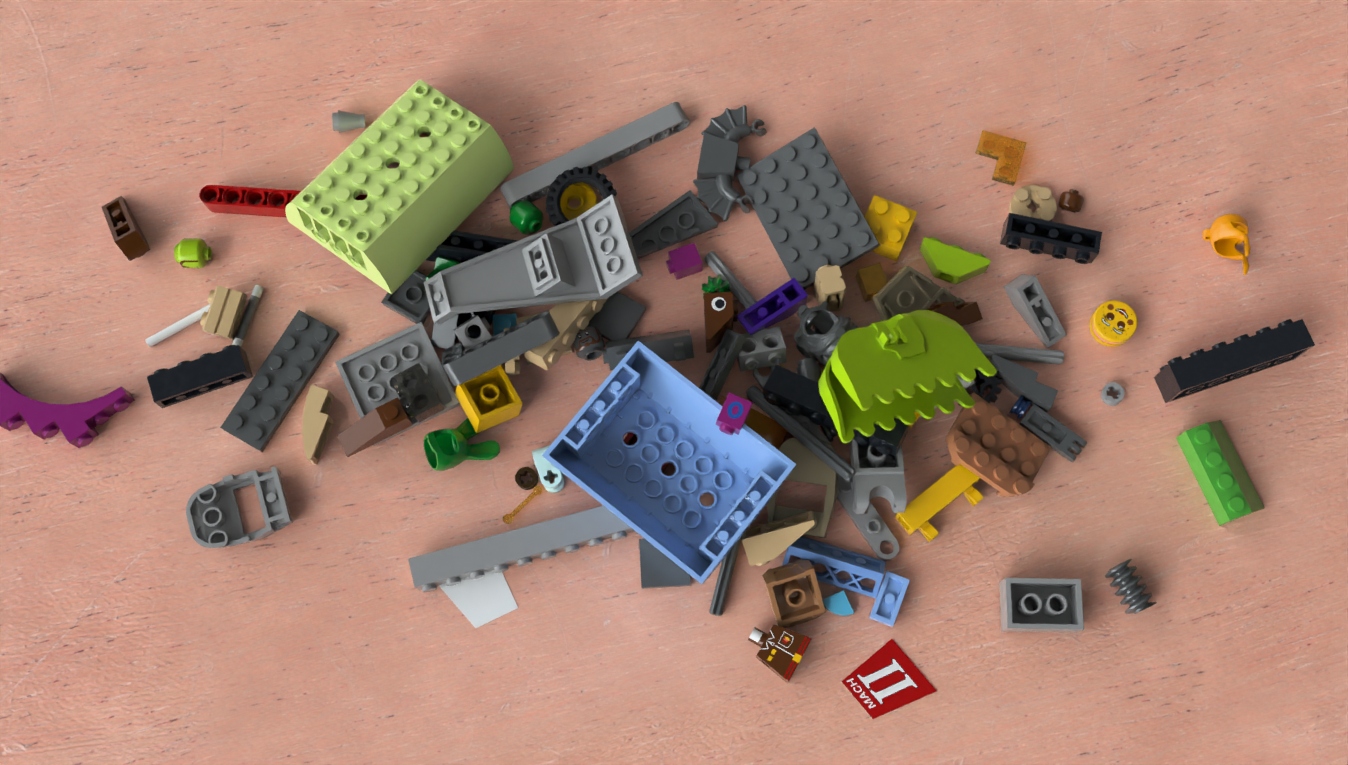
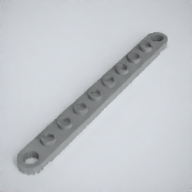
M773 365L767 366V367H769V368L771 369V373H772V371H773L775 365H774V366H773ZM759 368L753 370V376L763 390L769 376H761L758 373ZM782 407L816 437L829 443L817 424H814L809 418L801 414L799 416L794 415L787 408ZM839 475L840 489L837 499L879 559L889 561L895 558L899 552V543L870 501L867 514L855 513L852 478L845 480ZM888 541L893 545V552L891 554L881 552L880 544L882 542Z

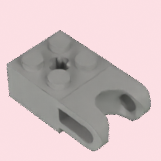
M853 439L849 442L851 466L855 468V475L852 477L855 513L867 514L869 501L878 496L884 497L890 502L892 512L905 513L907 497L902 445L895 457L891 454H882L875 447L868 444H859Z

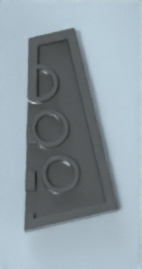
M689 190L629 234L637 258L640 259L718 227V223L691 190Z

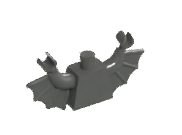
M746 105L738 109L726 108L722 115L711 118L710 125L701 133L703 135L697 179L693 180L698 190L697 199L706 204L709 213L718 214L724 221L728 220L734 203L738 202L744 213H750L746 204H754L752 197L749 195L741 197L740 193L732 187L735 170L744 171L749 170L751 158L738 156V143L740 139L749 136L753 132L757 136H763L767 133L765 128L757 130L759 126L765 125L760 119L755 120L752 126L747 125Z

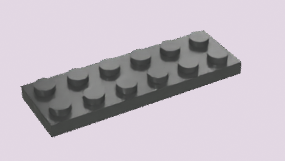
M299 310L220 428L263 452L339 337V332Z

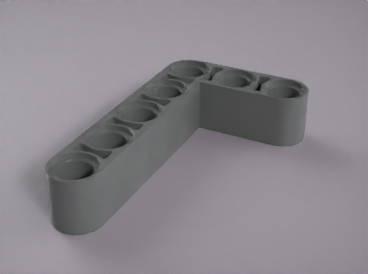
M545 311L467 350L464 349L462 343L447 348L442 353V366L453 386H457L552 340L560 332L550 312Z

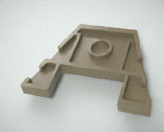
M904 266L873 297L882 321L891 319L898 314L926 310L934 302L936 304L954 302L955 306L965 302L963 299L952 295L947 289L939 287L931 279L910 266Z

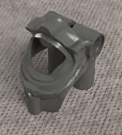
M823 302L820 306L811 307L810 309L808 306L802 305L798 309V317L801 319L800 327L794 334V339L797 343L796 348L806 358H816L825 367L841 336L847 331L859 327L851 322L850 317L836 316L828 311L827 302Z

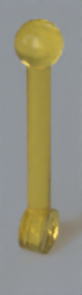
M535 486L533 492L510 514L503 516V522L506 524L512 523L513 517L536 495L542 493V488Z

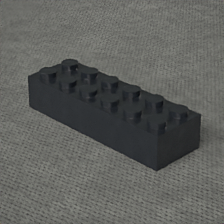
M1289 319L1279 323L1277 328L1271 329L1270 326L1256 331V335L1251 337L1248 334H1244L1235 338L1233 343L1227 344L1224 341L1212 346V350L1205 352L1204 349H1200L1189 354L1190 357L1182 359L1181 356L1173 358L1167 362L1168 365L1160 368L1161 372L1154 379L1165 403L1295 360L1315 346L1303 319L1295 322Z

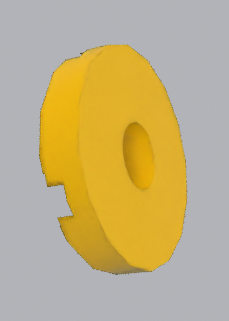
M585 183L570 185L563 192L560 201L562 212L569 221L597 205L594 191ZM572 199L581 201V204L576 208L568 205Z

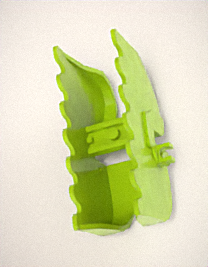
M916 310L910 313L898 314L888 320L872 323L868 327L852 329L843 334L834 348L818 384L819 393L834 422L842 443L846 444L854 439V429L859 430L862 435L870 437L875 432L874 424H879L887 431L893 430L896 425L894 418L900 419L906 425H912L916 419L914 412L919 413L925 419H932L936 413L934 407L940 408L946 414H951L955 410L954 401L965 408H972L975 405V401L967 393L957 375H960L965 381L972 382L976 378L974 369L980 370L986 376H994L997 370L964 328L956 321L934 311Z

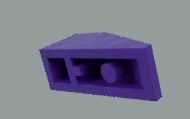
M793 278L738 314L737 319L747 332L753 335L796 313L800 306L806 305L808 295L796 279Z

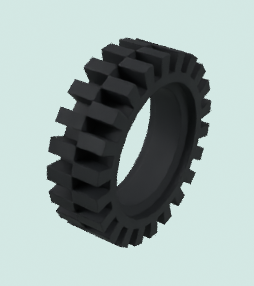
M573 167V169H568L561 175L559 174L554 182H552L546 197V211L550 222L557 226L569 221L562 212L560 201L563 192L570 185L575 183L590 184L599 191L602 200L612 194L614 196L617 195L616 189L612 186L613 183L607 180L606 175L598 173L596 169H588L589 167Z

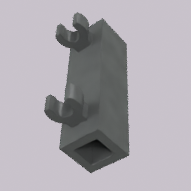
M689 329L607 341L606 349L602 350L604 364L609 363L610 371L615 369L637 341L641 342L665 362L694 358Z

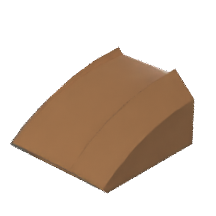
M797 559L794 562L768 569L762 575L778 626L782 628L793 627L814 620L826 613L815 570L809 560Z

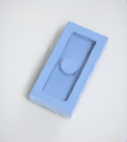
M886 571L869 618L893 627L910 580Z

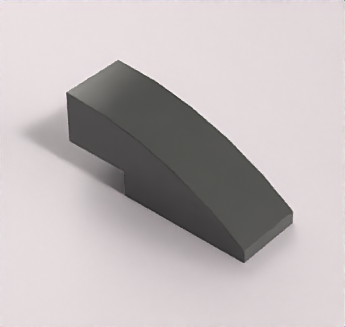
M993 354L989 361L999 371L996 378L1002 379V384L1018 398L1021 395L1024 396L1023 399L1025 401H1031L1030 406L1035 404L1047 413L1053 405L1058 390L1037 382L1038 372Z

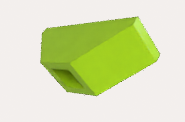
M924 237L919 248L933 276L955 285L984 273L991 261L980 253L964 251L960 246L944 244L934 237Z

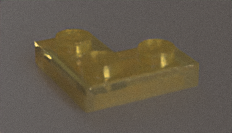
M982 130L975 154L996 159L997 162L992 180L1014 186L1027 142Z

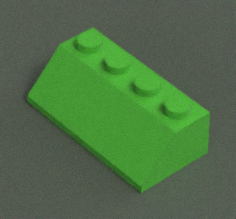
M1221 420L1194 427L1176 437L1219 526L1265 508Z

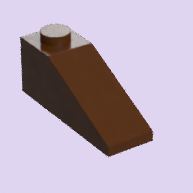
M122 196L102 206L114 242L129 261L143 256L150 250L143 232Z
M397 397L375 408L337 435L346 456L350 457L413 424L404 405Z

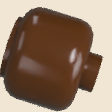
M1070 189L1069 192L1065 191L1061 194L1059 207L1074 213L1079 212L1084 198L1078 194L1079 191Z

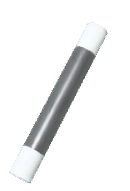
M254 286L232 345L242 346L264 290L262 286Z

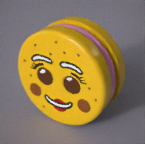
M1116 300L1107 301L1101 304L1092 314L1089 321V329L1093 338L1100 344L1108 347H1117L1126 343L1135 333L1138 324L1137 316L1134 310L1126 303Z

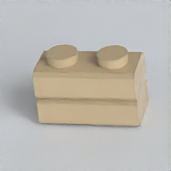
M824 265L816 271L814 294L816 301H818L817 305L820 306L823 302H827L828 311H840L843 308L846 291L840 267L837 265Z
M217 285L216 289L211 290L209 293L208 303H210L208 312L203 313L200 325L203 326L202 330L233 340L247 295Z

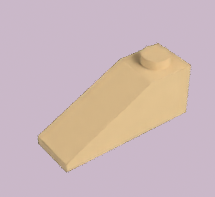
M813 511L748 528L742 535V542L750 566H761L769 563L770 560H774L814 526Z

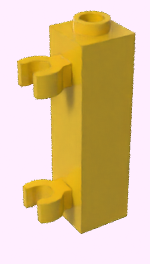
M961 464L955 466L907 504L905 513H897L895 518L909 535H912L919 529L926 540L930 542L939 534L928 522L931 518L961 494L965 495L973 507L983 499L980 492L973 487L980 477Z

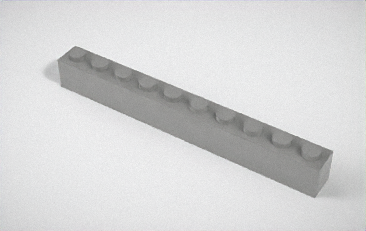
M600 506L412 557L408 560L414 587L425 593L436 590L437 586L446 583L447 586L461 583L460 579L463 578L478 579L484 577L485 572L494 570V573L504 572L509 569L508 566L514 564L526 566L533 563L532 560L541 557L542 560L556 557L558 552L573 553L579 551L580 546L589 544V547L599 546L603 544V540L613 538V541L626 538L628 533L635 531L605 506Z

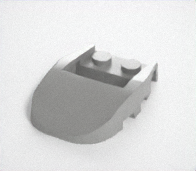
M275 466L271 467L272 471L259 473L257 470L235 476L231 474L223 477L222 481L213 485L208 484L198 489L190 497L186 507V516L193 539L203 547L226 548L261 540L293 523L280 470ZM255 484L266 527L245 534L235 490Z

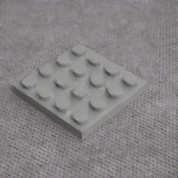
M422 322L335 362L360 419L375 408L397 397L404 405L411 419L412 426L373 446L460 406V402L455 395Z

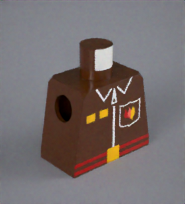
M773 625L768 634L755 627L748 640L761 647L756 658L788 683L812 639Z

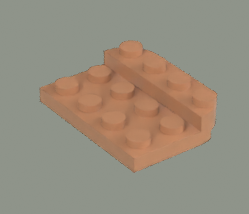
M976 393L970 394L971 398L975 401V405L972 408L962 407L946 436L945 441L948 442V450L952 457L950 460L956 466L961 464L997 489L996 494L1001 497H1015L1027 493L1034 487L1033 480L1051 446Z

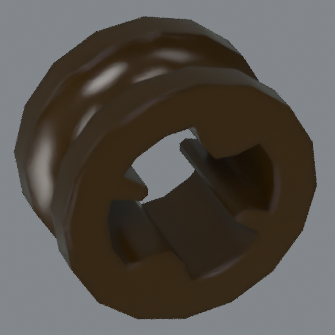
M523 467L517 471L515 481L520 488L531 490L537 485L538 476L532 468ZM527 473H530V477H533L532 481L523 484L524 481L521 480V476H526Z

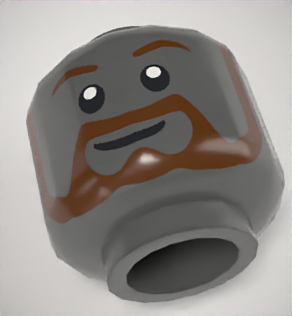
M589 325L584 330H579L572 344L576 355L587 361L599 358L602 350L605 348L600 330L595 326Z

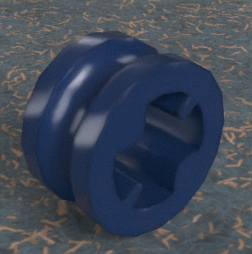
M1022 395L1009 412L1017 414L1018 419L1022 417L1031 403L1030 400L1025 401Z

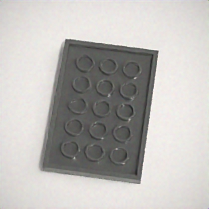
M815 127L749 167V170H744L736 175L746 195L752 197L754 202L752 206L790 278H795L803 290L815 284L816 271L824 265H837L841 269L881 246Z

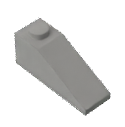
M1021 274L1004 286L1013 306L1046 348L1051 347L1066 336L1036 276Z

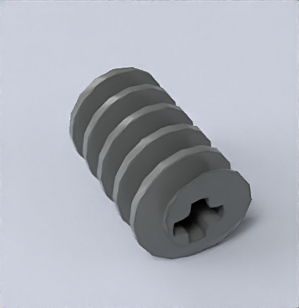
M1128 559L1109 569L1105 575L1106 578H1114L1110 584L1111 587L1119 586L1115 595L1125 596L1120 604L1130 605L1125 611L1126 614H1136L1157 603L1148 602L1152 594L1143 593L1147 588L1146 584H1137L1142 576L1132 575L1137 569L1136 566H1127L1132 559Z

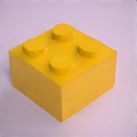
M874 195L865 218L881 246L872 250V252L897 262L917 211Z
M501 365L456 387L455 395L476 433L513 419L520 414L522 401Z

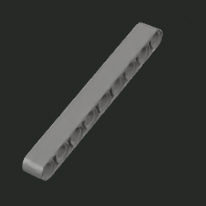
M679 102L671 103L505 182L500 187V190L510 209L517 202L525 200L533 202L546 196L552 182L564 171L571 170L573 167H589L588 169L600 170L684 130L690 124V121Z

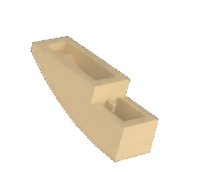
M311 385L305 402L302 432L306 458L317 465L334 420L327 415L334 395L327 389Z

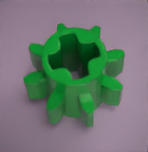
M721 275L714 278L708 276V283L702 284L704 293L730 292L727 289L729 281H723Z

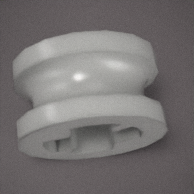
M1108 383L1101 392V399L1109 406L1118 405L1124 398V389L1118 383ZM1110 389L1118 393L1115 399L1107 395Z

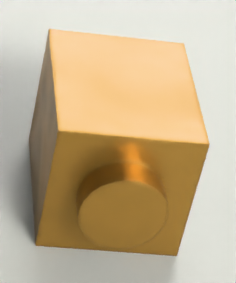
M881 264L870 265L857 271L856 280L864 301L872 300L874 302L873 297L888 283Z

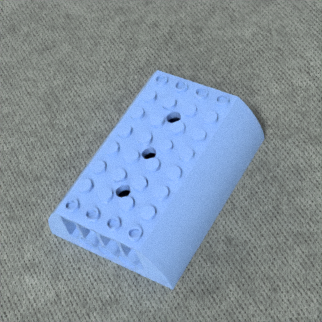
M639 341L636 342L542 455L700 584H703L714 572L796 466V463L746 424L743 425L739 435L735 433L728 435L721 432L719 426L716 425V421L723 406ZM627 433H633L637 436V442L634 445L624 443L623 438ZM666 463H671L675 466L676 471L671 476H666L661 471L662 466ZM705 493L711 494L714 498V503L708 507L703 506L700 502L701 495Z

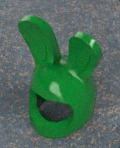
M468 418L455 429L431 431L424 437L426 458L431 468L436 471L454 468L465 460H491L500 453V446L493 440L469 445L467 440L479 433L475 432Z

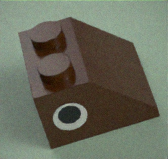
M732 292L704 293L706 353H711L720 344L726 329L733 330V322L738 321V302L733 300Z

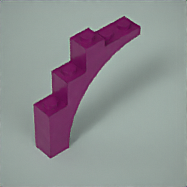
M0 373V426L8 431L20 428L26 421L33 434L44 440L55 436L61 429L67 441L78 448L89 445L93 438L99 435L95 429L96 426L106 423L109 417L127 409L130 403L135 401L129 391L120 387L105 396L87 402L49 404L22 395Z

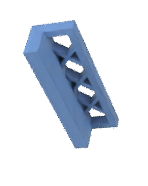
M801 536L787 548L782 565L788 564L790 555L800 557L802 560H810L812 566L818 563L823 564L828 571L823 573L815 571L818 581L876 598L884 576L886 561ZM843 570L848 572L852 578L842 580L839 579L836 573ZM865 578L875 580L873 589L863 586L860 580Z

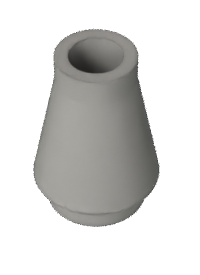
M339 110L338 113H332L333 131L341 133L365 128V114H355Z

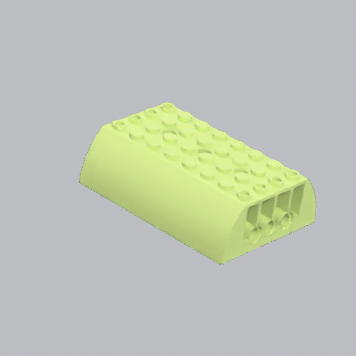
M420 79L287 204L285 209L288 222L387 292L393 294L514 170V166L503 141L489 123ZM422 133L430 135L429 137H419ZM391 163L400 164L397 168H388ZM360 194L367 195V198L364 200H356V197Z

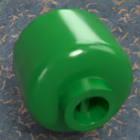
M525 200L517 202L512 206L509 219L511 224L522 234L529 235L541 229L544 217L539 208L532 202Z

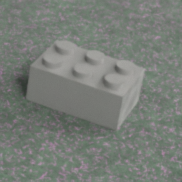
M1004 578L999 582L1001 632L1077 633L1084 630L1081 579Z

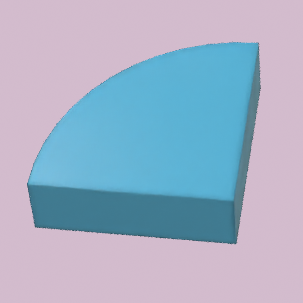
M844 590L823 599L824 607L834 614L841 616L854 614Z

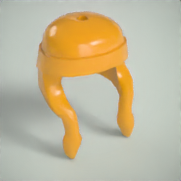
M1229 213L1222 215L1212 223L1210 229L1202 232L1203 240L1211 242V246L1216 254L1225 258L1242 260L1243 275L1248 273L1249 262L1247 256L1251 250L1249 237L1247 236L1249 232L1248 223L1238 214ZM1244 241L1245 254L1238 252L1234 246Z

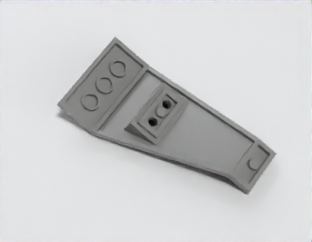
M612 194L575 219L442 270L425 281L424 286L433 322L441 325L459 313L606 299L642 277L643 274L618 197Z

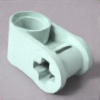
M549 446L532 450L534 463L545 489L551 493L561 491L565 484L563 473L542 456ZM551 476H555V483L553 484L549 482Z

